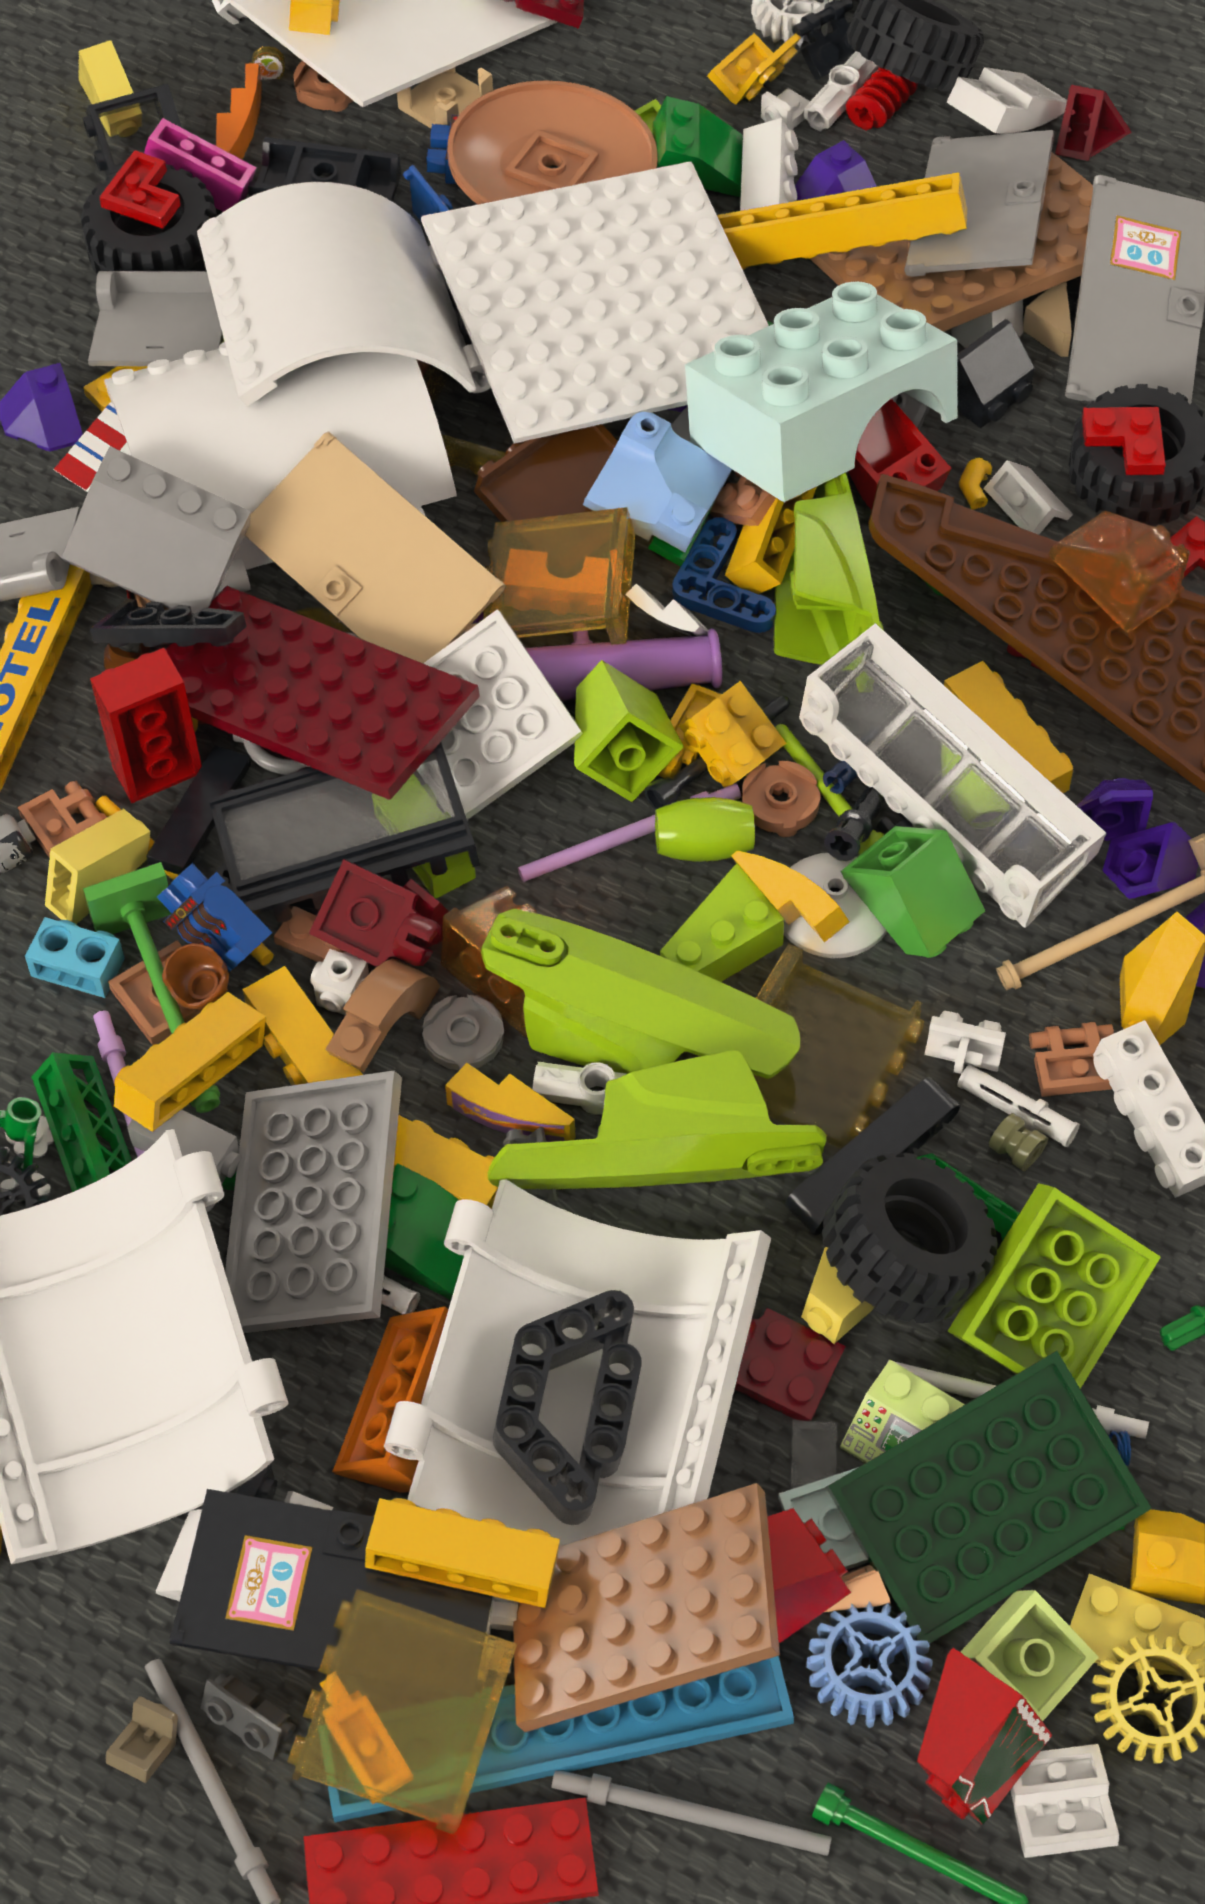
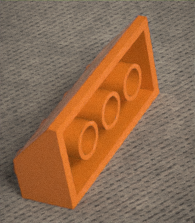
M439 1307L390 1317L332 1471L334 1474L399 1493L410 1492L418 1460L395 1456L384 1449V1443L396 1403L409 1401L421 1404L448 1308Z

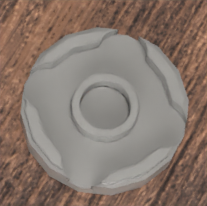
M467 994L468 998H457V995L446 997L433 1005L424 1018L422 1036L426 1051L435 1062L448 1069L460 1070L466 1063L474 1068H479L494 1059L502 1047L505 1031L501 1014L491 1002L479 996Z

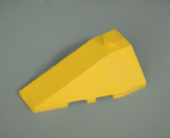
M1178 912L1173 914L1124 956L1120 973L1121 1027L1126 1029L1145 1020L1159 1045L1185 1025L1205 954V935Z
M1153 1509L1136 1518L1130 1590L1152 1598L1205 1605V1524L1182 1513Z

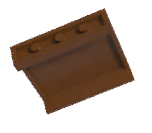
M603 424L525 442L513 443L505 452L504 457L497 462L493 459L488 461L477 472L478 479L474 489L476 495L528 553L548 555L549 574L555 579L568 581L577 578L584 570L586 559L601 560L635 535V533L583 505L587 494L618 443Z

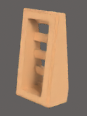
M869 1564L843 1575L841 1578L851 1593L825 1612L848 1610L851 1607V1603L857 1609L867 1607L869 1601L874 1607L884 1606L887 1603L890 1604L891 1602L879 1571Z

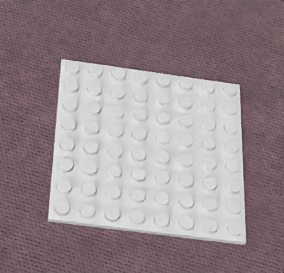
M226 0L362 108L557 22L515 8L514 0L513 2L502 0H340L338 22L331 21L330 35L289 31L291 0Z
M691 161L424 215L421 218L514 443L631 418L639 412L653 413L688 405L685 364L713 352L715 344L722 338L732 335L748 336L769 326Z

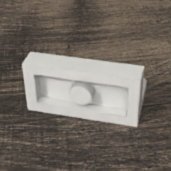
M1008 460L983 488L1018 527L1036 534H1040L1054 516L1069 520L1073 515L1029 467Z

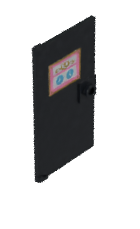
M207 1489L177 1614L170 1634V1645L473 1699L477 1690L476 1683L493 1596L366 1568V1546L374 1516L334 1509L326 1510Z

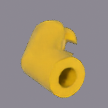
M982 458L970 460L966 464L959 480V487L972 510L984 507L988 503V499L980 484L981 481L988 479L986 474H992V466Z

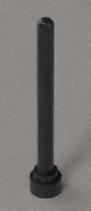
M780 695L763 707L762 711L772 721L790 706V700L787 696ZM699 756L672 778H657L645 788L646 799L655 809L677 802L681 794L680 790L707 771V764Z

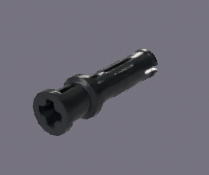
M867 786L854 804V807L851 810L844 811L839 816L837 828H833L826 835L824 840L825 848L832 857L840 861L854 859L859 853L860 843L865 842L870 837L872 821L886 802L885 798L876 789Z

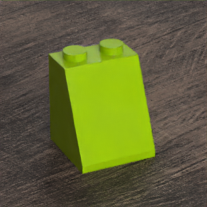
M601 660L576 687L575 722L583 734L575 741L574 765L579 771L633 802L684 746L657 695L605 661Z

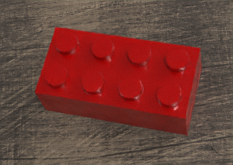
M165 648L143 654L131 662L116 668L107 669L101 674L90 678L112 767L131 803L197 775L202 765L184 681Z

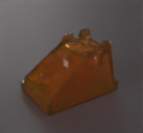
M1103 511L1054 544L1048 556L1123 630L1129 633L1180 598L1185 589L1181 583L1190 552L1182 544L1178 546L1173 545L1170 540L1171 533L1163 525L1153 527L1109 511Z
M504 886L461 910L455 907L443 916L441 965L475 995L491 1002L500 1012L503 1019L524 1037H527L523 1008L524 990L487 970L481 955V947L498 914L511 909L537 914V911L528 903L524 905L514 904L513 899L517 894L508 886Z

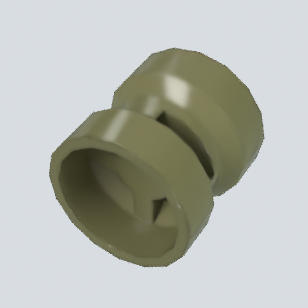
M1011 1113L993 1133L989 1141V1147L998 1154L1008 1153V1156L1012 1159V1164L1021 1171H1026L1042 1154L1047 1145L1048 1137L1038 1130L1031 1131L1025 1129V1121L1016 1114Z

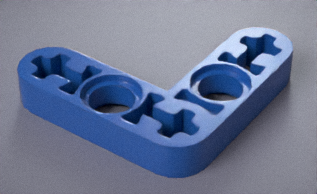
M713 518L702 528L673 580V599L686 609L756 633L766 632L774 626L776 607L773 601L765 596L717 580L735 547L737 530L735 524L726 518ZM720 532L725 533L726 536L722 535L717 542V548L714 547V536H718ZM700 558H708L715 564L710 568L704 569L696 566L695 562ZM690 586L696 587L695 590H691L689 593L683 592V589L687 590ZM708 591L707 600H703V597H706V592ZM726 597L731 599L734 604L728 608H720L713 602L718 598ZM741 604H745V607H742V612L739 613ZM759 610L765 612V614H761L759 618H754L752 616V614H757Z

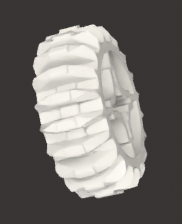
M752 0L751 14L753 15L756 29H761L763 37L771 36L773 43L778 42L780 39L786 42L794 35L792 27L800 23L803 16L809 13L816 14L820 12L832 0ZM830 22L821 26L824 36L834 31ZM805 35L801 37L797 44L799 47H801L803 41H807L808 43L810 42L807 36Z

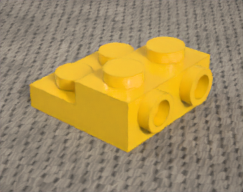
M741 681L679 726L684 733L687 744L699 753L707 764V769L712 778L721 783L724 788L739 781L787 744Z

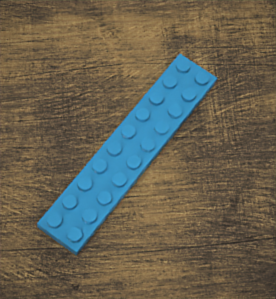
M779 1656L528 1732H524L516 1725L515 1685L477 1692L474 1694L473 1699L458 1696L378 1713V1718L411 1771L413 1781L373 1805L326 1725L317 1727L334 1822H340L553 1776L555 1771L572 1772L794 1724V1715Z

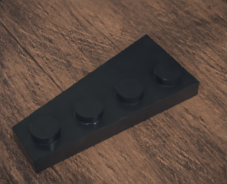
M126 599L95 624L90 631L93 643H110L111 647H121L130 643H143L145 647H154L163 643H177L180 647L191 646L196 643H211L212 646L219 647L232 643L234 638L247 626L243 612L204 608L196 613H192L191 606L177 605L174 608L164 610L161 602L150 601L145 604L146 607H138L136 599Z

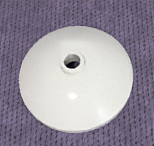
M820 853L806 857L790 867L822 888L840 906L850 921L825 943L802 916L798 917L789 926L784 921V935L795 946L816 956L845 958L871 949L886 935L887 930L856 894L841 873V870L857 857L849 861H840L829 853ZM831 888H837V889H840L841 891H839V892H833V891H831L830 889H831Z

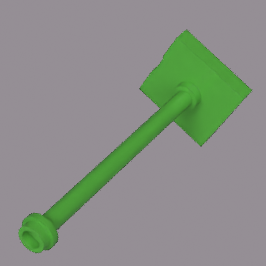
M159 862L83 888L95 932L102 930L115 934L131 928L171 1034H173L175 1029L180 1024L185 1023L178 1003L163 982L162 973L164 967L147 926V922L172 914L157 898L168 887L162 863ZM212 1085L190 1102L191 1106L195 1107L196 1111L200 1113L209 1112L218 1107L220 1104V1091L218 1087Z

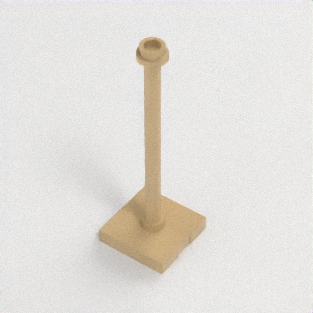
M1200 834L1188 840L1201 869L1200 877L1014 965L1009 959L1003 961L1002 966L996 968V971L1006 990L1011 988L1016 990L1022 987L1020 979L1204 893L1205 834Z

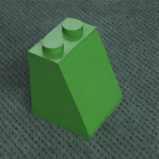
M895 826L841 870L844 879L905 954L924 956L926 958L941 954L946 949L947 943L958 934L969 930L974 924L973 921L985 912L946 830Z

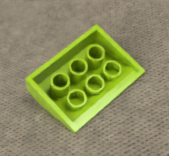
M1038 1183L999 1246L997 1255L994 1257L995 1264L991 1272L965 1302L948 1332L1015 1374L1058 1351L1081 1389L1161 1257L1055 1187Z

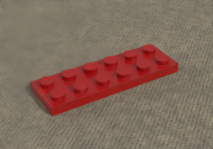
M586 1797L303 1836L309 1904H544L598 1896Z

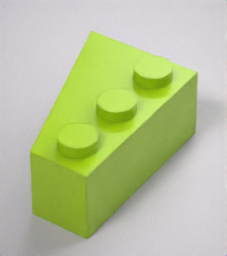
M736 863L660 950V956L722 982L783 945L784 918Z

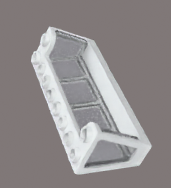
M876 623L807 677L799 716L804 728L812 735L819 736L829 746L830 751L837 759L847 762L857 772L858 777L865 785L876 789L885 798L888 806L894 812L904 815L913 824L914 828L946 830L973 885L979 891L989 894L999 904L1002 912L1008 918L1017 920L1024 928L1099 853L1106 832Z

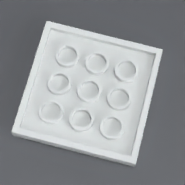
M498 609L423 663L474 683L479 688L480 697L441 741L467 820L571 746L583 734ZM437 760L420 765L417 769L426 785L431 788L444 812L454 817L453 808Z

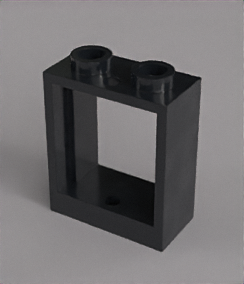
M168 84L88 105L86 110L87 116L82 117L88 138L94 137L98 150L93 151L99 172L105 170L107 177L114 172L118 173L125 163L114 164L99 117L154 102L160 121L164 118L182 128Z

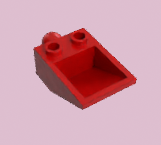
M891 398L874 414L864 429L856 450L855 466L848 473L861 498L872 510L881 474L938 491L942 488L952 468Z

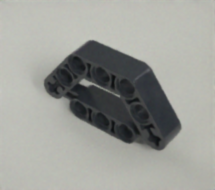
M610 1290L530 1322L518 1330L513 1343L493 1433V1445L501 1457L554 1516L568 1525L581 1524L591 1515L599 1478L612 1476L617 1471L626 1445L642 1358L639 1351L633 1345L627 1343L634 1315V1305L630 1297L622 1291ZM570 1327L576 1328L583 1336L578 1339H572L565 1336L562 1330ZM527 1344H534L539 1346L543 1353L536 1356L529 1355L522 1347ZM603 1349L578 1464L538 1420L548 1372ZM614 1363H620L625 1365L630 1373L618 1375L609 1366ZM517 1385H527L534 1391V1394L522 1397L517 1395L513 1388ZM613 1404L621 1410L622 1414L618 1416L606 1415L601 1410V1406ZM508 1426H517L526 1435L514 1439L506 1435L503 1429ZM597 1445H604L612 1451L613 1456L600 1458L593 1453L591 1448ZM541 1458L548 1459L554 1464L555 1469L549 1472L540 1471L533 1462ZM567 1494L572 1498L576 1497L577 1495H580L582 1497V1502H580L578 1499H574L571 1502H569L566 1499Z

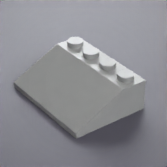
M109 446L91 483L61 559L150 601L161 602L163 607L167 609L174 608L177 605L191 606L192 613H196L201 609L209 608L212 600L215 598L250 526L251 511Z

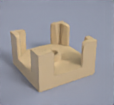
M454 67L422 81L412 90L411 87L397 92L398 109L429 128H432V124L450 125L452 115H459L473 101L493 91L492 74L483 68H479L478 86L456 73Z

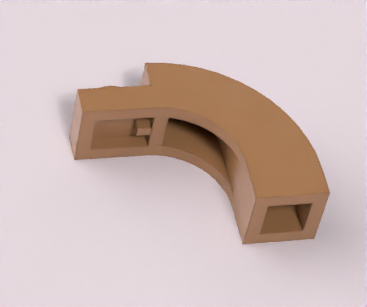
M390 959L383 962L366 976L343 1007L346 1015L325 1050L339 1060L365 1072L394 1023L405 1013L420 1020L440 988V984L435 978L398 959Z

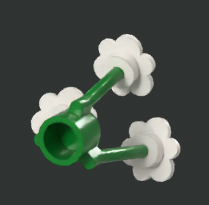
M26 1097L15 1098L9 1102L6 1111L0 1110V1128H4L6 1140L10 1144H14V1152L26 1155L23 1162V1169L25 1170L33 1164V1157L39 1158L44 1156L47 1152V1145L54 1142L47 1119L41 1116L39 1103ZM34 1173L31 1175V1178L35 1182L40 1178H44V1176ZM12 1177L2 1181L0 1185L3 1189L19 1186ZM47 1184L37 1189L38 1194L50 1193L51 1187ZM25 1197L17 1200L16 1202H20L23 1200L26 1201Z

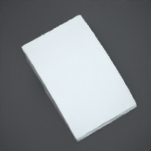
M984 67L979 80L958 77L947 103L992 132L1008 134L1030 130L1059 117L1065 112L1067 100L1024 73Z

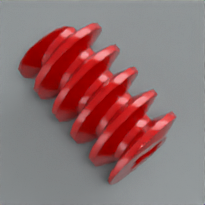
M879 67L847 101L846 111L848 117L854 125L864 130H870L872 127H883L887 120L894 115L895 111H898L902 104L909 99L910 95L915 93L917 83Z

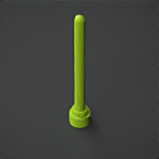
M784 724L775 726L787 743L783 746L796 763L813 773L817 780L820 794L836 814L840 816L844 811L851 810L852 807L841 793L835 794L830 791L834 786L833 783L826 788L823 782V775L825 773L789 728ZM872 830L870 837L865 842L860 843L858 854L861 855L883 837L884 834Z

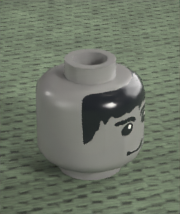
M9 814L0 816L1 873L8 872L29 860L33 855L30 843L36 840L33 831L25 819L17 822Z

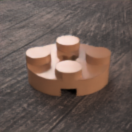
M304 61L300 62L296 67L293 78L299 102L315 109L331 110L334 112L345 110L348 104L353 102L350 97L331 82L323 83L328 80Z
M779 761V765L766 767V763L758 765L747 774L742 785V802L752 805L754 824L763 830L777 833L781 837H791L799 829L809 825L816 817L820 806V792L817 787V780L811 771L795 762ZM782 792L788 794L787 801H777L772 796V794L779 796Z

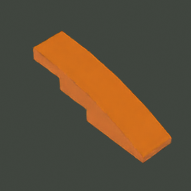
M259 63L246 64L245 88H231V113H217L216 146L241 160L253 138L260 113L263 86Z

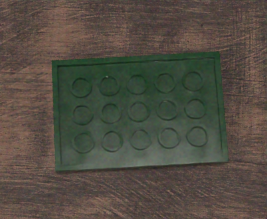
M1058 1351L1046 1356L826 1486L828 1493L870 1565L879 1571L887 1594L898 1613H906V1627L919 1624L921 1632L916 1636V1640H925L929 1644L1152 1509Z

